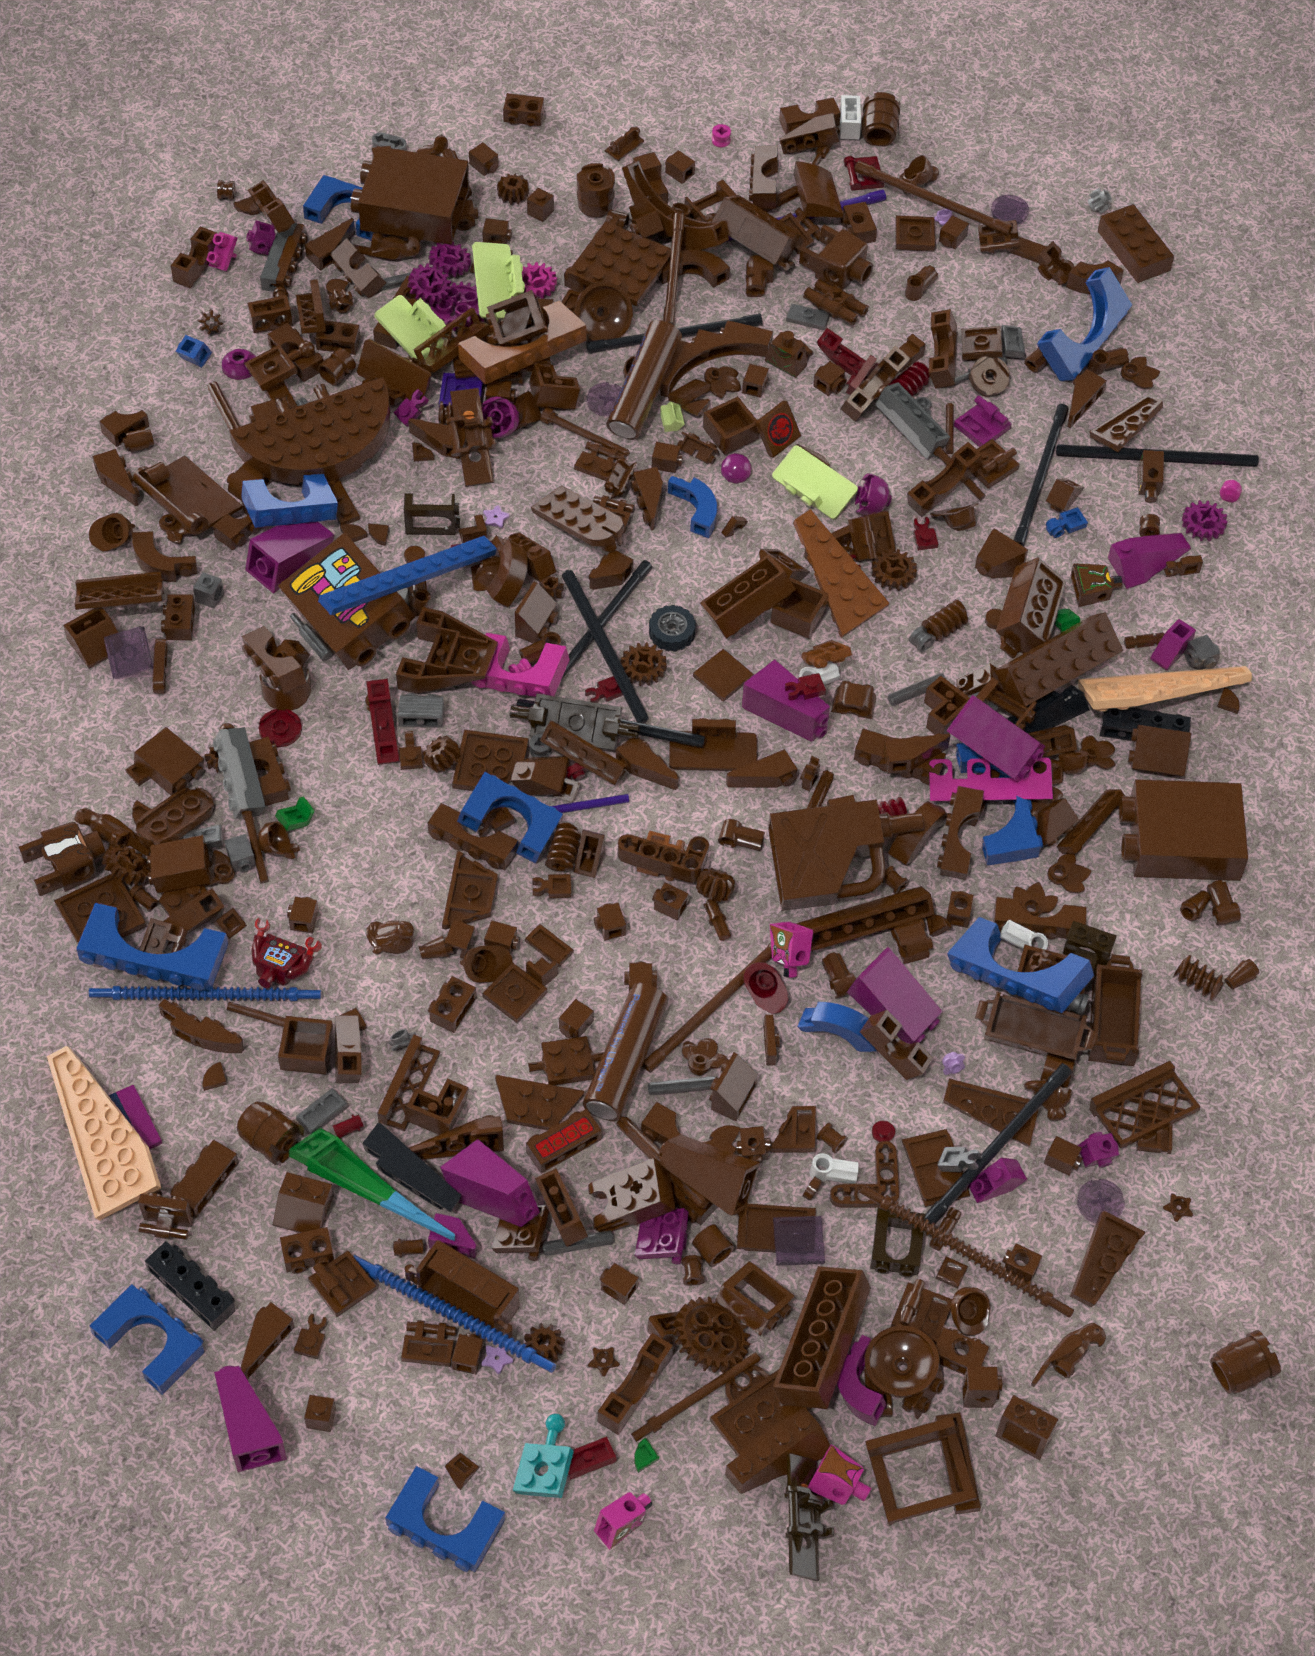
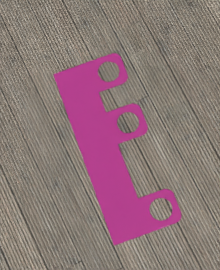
M1041 757L1039 761L1047 765V770L1044 773L1038 774L1034 772L1032 765L1029 777L1024 780L1022 779L1020 782L1013 778H991L990 762L986 759L968 760L967 779H953L952 762L950 760H931L929 765L933 768L938 763H944L947 765L948 771L942 776L929 772L930 801H950L952 792L956 793L958 786L983 790V800H1016V796L1023 799H1053L1051 760L1047 757ZM976 762H981L986 767V771L981 775L972 772V765Z

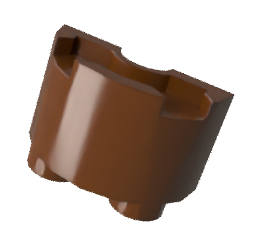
M1052 241L1036 258L1040 265L1038 271L1045 279H1053L1058 282V285H1062L1067 282L1069 272L1075 266L1070 260L1063 259L1061 248Z
M244 462L242 467L227 477V483L229 484L228 492L242 502L243 481L263 479L266 486H268L274 480L265 477L264 473L249 463Z
M842 681L835 690L831 712L845 715L853 713L858 717L873 719L877 699L873 686Z
M922 918L889 928L893 939L897 943L898 952L903 964L929 958V950L933 949V943L930 936L926 937L924 931L925 923Z

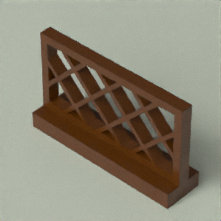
M151 572L76 580L75 610L162 601V594H164L162 573Z
M1171 1061L1091 1098L1090 1112L1094 1117L1097 1116L1109 1133H1112L1120 1149L1200 1111L1201 1106L1174 1072L1175 1066ZM1173 1081L1178 1089L1177 1092L1164 1090L1163 1087L1165 1084ZM1148 1092L1159 1094L1157 1102L1143 1099L1144 1094ZM1161 1095L1175 1098L1174 1105L1160 1103ZM1177 1100L1188 1101L1191 1107L1187 1109L1176 1107ZM1129 1101L1138 1103V1110L1125 1109L1124 1104ZM1141 1105L1155 1106L1154 1116L1141 1113ZM1158 1108L1172 1111L1171 1116L1166 1119L1157 1117ZM1109 1111L1119 1113L1118 1120L1107 1119L1104 1113ZM1122 1114L1136 1117L1134 1125L1120 1122ZM1138 1117L1152 1121L1151 1126L1148 1128L1136 1126ZM1118 1128L1132 1131L1131 1136L1122 1140L1117 1133Z

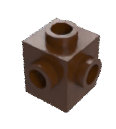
M284 639L281 645L277 647L273 657L284 658L292 656L303 668L310 654L299 641Z
M764 1126L740 1128L741 1141H737L738 1155L758 1163L768 1160V1152H772L771 1138H767Z

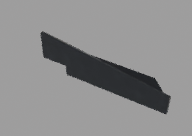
M1070 685L1060 694L1052 691L1036 700L1037 704L1034 710L1037 712L1036 716L1030 724L1026 723L1024 731L1030 733L1053 728L1090 711L1084 692ZM1014 715L1007 718L1014 724L1019 720Z
M381 1123L376 1124L362 1143L367 1153L379 1159L376 1165L381 1173L440 1210L444 1208L452 1212L461 1199V1195Z

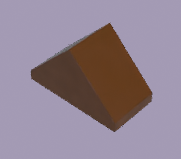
M583 829L573 873L592 878L596 877L605 852L604 834Z
M679 1311L651 1315L648 1319V1333L650 1335L654 1333L670 1344H673L678 1339V1336L673 1335L676 1329L673 1323Z

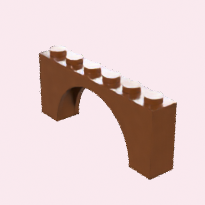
M559 300L543 307V317L548 332L544 333L537 340L521 346L503 347L486 343L474 336L458 343L459 359L484 384H488L585 342L586 324Z

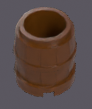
M877 92L874 93V96L870 98L867 96L864 100L862 135L865 141L872 146L885 147L890 145L896 138L899 128L901 103L895 100L893 94Z
M590 163L584 165L581 171L577 173L578 207L583 214L589 217H602L607 215L608 211L612 209L615 198V174L611 168L608 167L607 169L600 163Z
M257 1101L248 1106L241 1114L237 1123V1132L253 1150L264 1155L272 1164L278 1165V1161L284 1163L288 1160L290 1148L299 1143L297 1141L299 1135L304 1136V1127L295 1120L289 1119L281 1110L276 1109L272 1105Z
M1259 1330L1248 1333L1245 1338L1228 1343L1227 1346L1214 1353L1210 1359L1215 1376L1228 1394H1237L1249 1388H1254L1267 1378L1272 1379L1281 1373L1276 1353L1270 1352L1267 1347L1270 1343Z

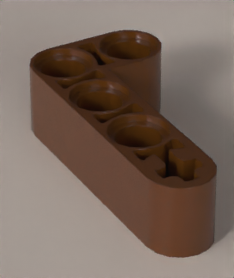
M625 834L618 839L617 856L624 863L688 883H694L697 881L708 860L709 842L702 836L693 837L686 851L638 836Z

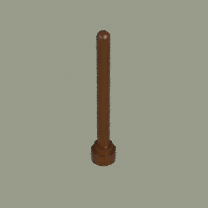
M546 407L542 412L540 421L547 425L556 424L594 443H601L603 447L617 449L619 453L625 454L626 457L630 454L628 449L558 417L555 410Z

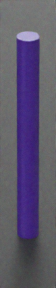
M623 794L551 807L556 808L561 813L629 803V795Z

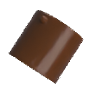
M1047 1054L1040 1081L1047 1082L1048 1078L1061 1063H1064L1073 1070L1075 1061ZM1071 1075L1060 1087L1068 1088Z
M716 1224L704 1228L692 1241V1245L710 1267H714L728 1258L734 1250V1246Z

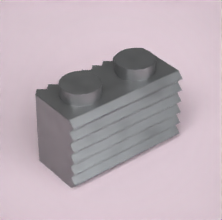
M414 693L400 695L398 710L399 727H443V696L436 694L417 696Z

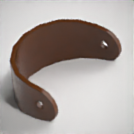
M307 669L306 684L285 694L280 690L266 686L262 681V674L259 675L264 700L274 709H288L291 711L298 709L307 702L310 696L311 680L309 669Z

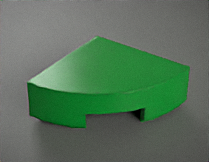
M646 1437L642 1439L634 1454V1464L638 1473L659 1460V1456Z

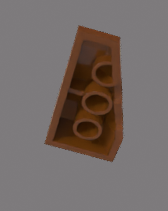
M486 1115L409 1147V1149L421 1160L454 1157L478 1139L493 1152L504 1151L501 1116Z

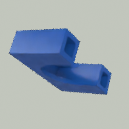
M323 175L303 205L304 218L322 224L335 206L342 203H351L354 189L362 190L363 188ZM358 219L355 223L356 235L371 241L373 234L376 232L360 230V220Z
M324 474L303 475L302 494L305 499L296 502L282 501L273 497L269 493L263 479L243 481L241 498L255 528L336 520L338 502Z
M484 772L462 808L457 822L477 832L487 814L493 809L507 807L516 810L524 817L528 827V831L523 837L516 854L536 864L563 814L556 808L525 794L517 787L499 780L495 775Z
M131 1284L89 1327L92 1335L109 1349L135 1326L152 1324L163 1329L167 1334L166 1345L162 1352L142 1371L145 1381L163 1395L205 1353L202 1345L204 1342L196 1333L190 1334L185 1330L186 1326L177 1317L171 1318L167 1314L168 1310L161 1303L155 1304L150 1300L151 1296L142 1287L137 1289Z
M416 1466L385 1517L388 1530L396 1536L401 1537L403 1534L411 1538L410 1542L419 1548L426 1546L432 1549V1553L439 1559L446 1560V1558H449L455 1562L457 1568L464 1572L469 1570L476 1572L505 1521V1512L482 1501L468 1526L461 1532L454 1535H440L433 1532L425 1524L423 1515L439 1486V1479L437 1476Z

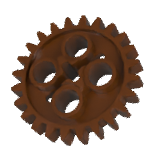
M710 1296L705 1301L702 1297H698L696 1301L691 1299L688 1304L683 1305L675 1316L676 1320L673 1326L676 1329L673 1335L678 1336L675 1344L683 1346L679 1352H687L686 1360L688 1361L693 1358L695 1360V1367L700 1363L703 1364V1371L711 1367L713 1373H716L718 1369L724 1373L728 1368L730 1369L741 1362L747 1355V1348L750 1346L747 1340L750 1334L744 1331L748 1326L741 1325V1320L717 1301L712 1303Z

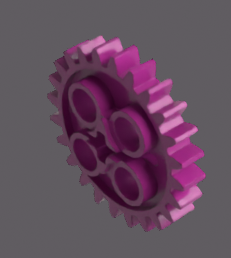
M463 281L459 285L453 282L446 300L442 299L440 304L434 301L433 305H430L429 301H426V304L444 321L445 325H448L470 308H475L479 321L484 322V318H481L479 315L476 285L471 287L470 282L467 285H463ZM471 316L467 318L465 327H470L474 324Z

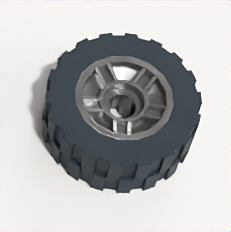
M666 605L658 608L655 613L653 612L649 620V637L658 648L676 652L690 646L694 640L696 621L689 610L684 609L682 606Z

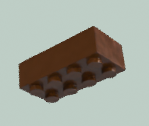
M1134 204L1100 216L1098 233L1137 283L1171 271L1174 255Z
M768 554L702 600L700 604L713 624L727 639L748 623L753 622L759 615L770 610L776 603L787 598L796 588L786 572Z

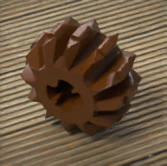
M507 173L506 177L501 176L497 184V195L499 199H502L503 203L509 201L510 206L513 202L519 205L520 201L525 202L526 197H528L529 183L527 179H524L523 175L517 176L516 173L514 175Z
M447 735L443 738L439 736L437 740H432V743L426 746L427 749L423 752V760L436 773L440 771L444 773L448 768H452V765L457 763V759L461 756L459 745Z
M703 869L696 881V888L699 894L718 902L721 900L728 901L735 888L733 877L728 875L727 872L720 871V869Z
M542 1322L539 1324V1329L532 1326L530 1328L531 1334H525L524 1336L526 1348L531 1347L536 1350V1354L547 1360L551 1358L552 1361L557 1362L558 1355L564 1353L562 1346L565 1345V1339L560 1337V1329L553 1331L552 1323L547 1328H544Z

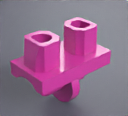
M223 232L216 233L213 238L214 250L208 253L206 259L209 262V266L227 272L231 257L235 259L237 257V254H234L233 251L238 238Z

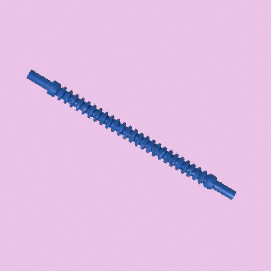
M113 986V988H89V997L112 998L113 1000H121V998L127 1000L128 997L131 1000H134L135 997L138 1000L144 998V1000H147V998L154 1000V998H157V1000L161 998L174 1000V998H177L178 1001L181 998H184L185 1001L187 998H190L191 1001L194 998H197L198 1001L200 998H203L204 1001L207 998H210L211 1001L214 998H217V1001L220 998H223L224 1001L227 998H230V1001H233V998H236L237 1001L240 998H243L244 1001L247 998H250V1001H253V998H256L257 1001L260 998L263 1001H266L267 998L273 1001L275 998L277 1001L283 999V1001H286V999L297 1001L298 999H321V990H298L297 987H290L289 990H286V987L283 990H280L279 987L276 990H273V987H270V990H267V988L261 990L260 987H257L256 990L253 987H250L249 990L246 987L240 989V987H237V989L230 987V989H227V987L223 989L217 987V989H214L212 987L211 991L204 989L199 991L192 987L187 989L186 986L184 989H181L180 986L177 989H174L173 986L170 989L167 986L164 989H161L160 986L157 989H154V986H151L150 989L147 986L144 989H141L140 986L137 989L134 986H131V989H128L127 986L124 988Z
M357 1255L353 1256L363 1270L369 1273V1276L374 1280L379 1279L380 1283L384 1282L386 1286L390 1285L391 1289L396 1288V1291L401 1292L402 1295L407 1294L408 1298L413 1297V1301H418L420 1305L424 1304L426 1308L430 1306L431 1311L435 1310L437 1314L441 1313L442 1317L447 1316V1319H452L453 1323L458 1322L460 1327L464 1325L466 1330L470 1328L471 1333L475 1332L477 1336L481 1335L482 1339L487 1338L488 1342L493 1341L494 1345L499 1344L500 1349L504 1348L506 1352L510 1351L512 1355L516 1354L517 1358L522 1357L524 1362L528 1364L532 1362L550 1373L554 1372L556 1364L536 1354L535 1349L531 1347L526 1348L525 1344L520 1345V1341L515 1342L513 1337L509 1339L507 1334L503 1336L502 1331L497 1333L496 1328L491 1329V1326H486L485 1322L480 1323L478 1318L474 1320L472 1315L468 1317L467 1312L463 1313L461 1309L457 1310L456 1306L451 1307L450 1303L446 1304L445 1300L440 1301L439 1297L434 1298L433 1294L423 1291L421 1287L417 1289V1285H412L410 1281L406 1282L404 1278L400 1279V1276H395L393 1272L389 1273V1270H384V1267L381 1265H373Z

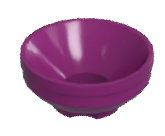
M234 349L223 357L222 371L231 379H247L251 375L244 363L256 356L246 349ZM236 355L244 356V359L241 361H236L233 358Z

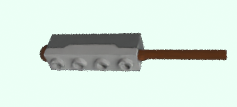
M899 383L879 387L877 390L879 400H877L875 405L926 459L938 456L947 465L951 458L943 449L950 436ZM970 478L963 482L980 501L985 498L986 495Z
M224 723L220 726L219 732L213 740V747L218 752V767L223 772L224 790L228 791V806L230 811H233L234 819L243 817L245 820L260 884L267 883L269 880L253 817L260 816L266 806L245 727L235 728L230 723Z

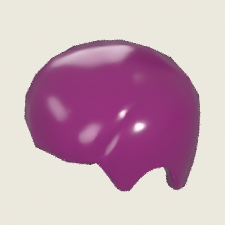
M730 454L721 464V475L728 482L742 483L751 475V463L743 454Z

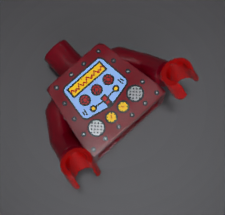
M257 918L255 927L258 929V933L254 935L251 954L252 963L256 966V974L260 977L258 983L264 988H270L273 982L284 986L291 980L305 975L314 959L313 953L320 951L322 948L321 942L317 941L316 945L311 947L314 938L308 937L305 941L307 948L271 934H267L265 937L264 932L270 929V923L266 920L265 927L259 928L260 918Z

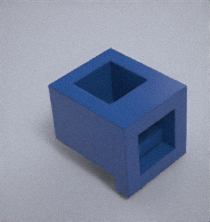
M188 335L184 336L176 349V353L182 359L201 368L212 354V351L204 342Z

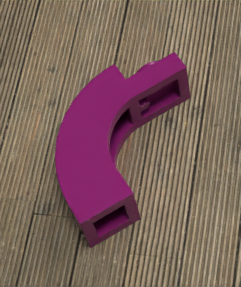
M861 1335L859 1341L853 1344L850 1352L851 1355L847 1354L837 1385L848 1409L860 1420L876 1426L887 1405L881 1394L861 1384V1375L865 1368V1354L871 1342V1338Z

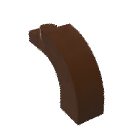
M682 250L678 277L685 274L699 275L714 288L729 280L730 267L720 257L710 252ZM670 262L659 276V281L662 284L668 282Z
M153 531L132 532L135 558L145 573L161 572L162 580L166 582H176L177 575L188 577L192 574H198L196 556L168 557L162 555L156 550Z
M496 535L491 542L499 552L500 565L495 577L486 590L493 600L509 608L520 592L526 577L528 566L527 553L524 547L511 541L509 538L505 537L503 539Z
M929 801L920 806L914 813L921 812L923 830L898 834L888 854L905 865L913 862L932 832L946 824L947 813L943 807L934 805Z

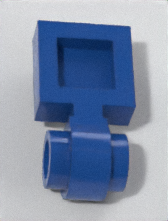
M1076 507L1060 513L1059 519H1049L1046 522V530L1050 536L1057 538L1064 534V529L1068 533H1072L1086 528L1088 521L1080 509Z

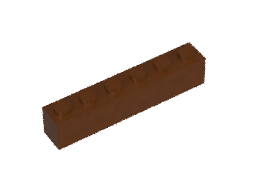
M920 886L795 924L813 930L812 952L935 914L931 894Z

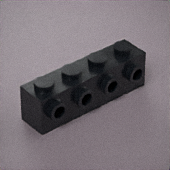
M1108 708L1107 711H1102L1099 736L1131 741L1133 728L1137 729V724L1190 732L1191 717L1180 714H1167L1160 711L1141 710L1139 708L1125 710Z
M165 1241L144 1260L147 1270L215 1331L236 1311L234 1306L235 1299L226 1290L222 1292L217 1288L218 1284L211 1276L207 1275L205 1277L200 1272L201 1268L193 1260L188 1261L184 1258L183 1251L177 1245L171 1246Z

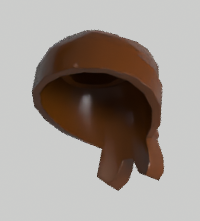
M280 822L266 823L259 831V846L264 853L280 855L288 859L296 858L294 853L300 851L299 845L297 843L290 844L288 832Z

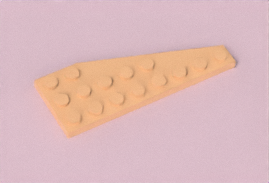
M1246 666L1088 678L1078 679V688L1084 692L1085 698L1093 710L1107 711L1108 708L1125 710L1132 706L1176 697H1185L1190 694L1232 685H1241L1252 681V673Z
M65 1046L47 1056L95 1218L100 1221L138 1201L140 1194L148 1195V1193L161 1189L149 1147L74 1051Z

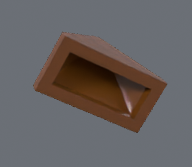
M530 391L515 398L514 405L519 412V423L516 430L540 420L542 414L538 406H536Z

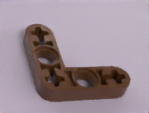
M882 1141L876 1146L874 1154L876 1184L835 1185L832 1187L829 1197L832 1205L839 1208H878L880 1205L871 1199L861 1201L858 1198V1193L863 1185L868 1186L881 1195H885L886 1186L890 1185L891 1198H893L894 1203L898 1201L899 1182L895 1145L889 1141ZM884 1148L889 1152L888 1162L885 1163L884 1154L881 1153ZM889 1170L893 1173V1177L891 1179H884L881 1177L880 1172ZM851 1191H854V1196H853L854 1201H850V1200H851V1196H850ZM838 1192H842L844 1195L843 1200H839L838 1196H836Z

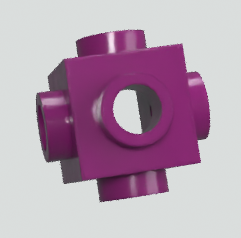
M255 220L252 230H248L246 236L249 250L256 254L268 255L275 240V228L271 224Z
M1102 1132L1093 1133L1088 1136L1089 1138L1077 1145L1082 1148L1080 1154L1085 1168L1098 1165L1099 1168L1113 1164L1112 1160L1119 1156L1118 1144L1114 1140L1112 1133L1104 1135Z

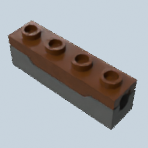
M294 223L289 230L277 232L260 276L262 290L273 292L277 287H284L285 289L291 287V275L297 271V259H301L303 253L302 246L307 244L308 233H305L304 224Z

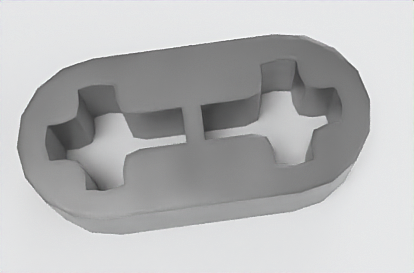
M381 132L372 136L373 147L391 145L393 149L407 151V143L404 138Z

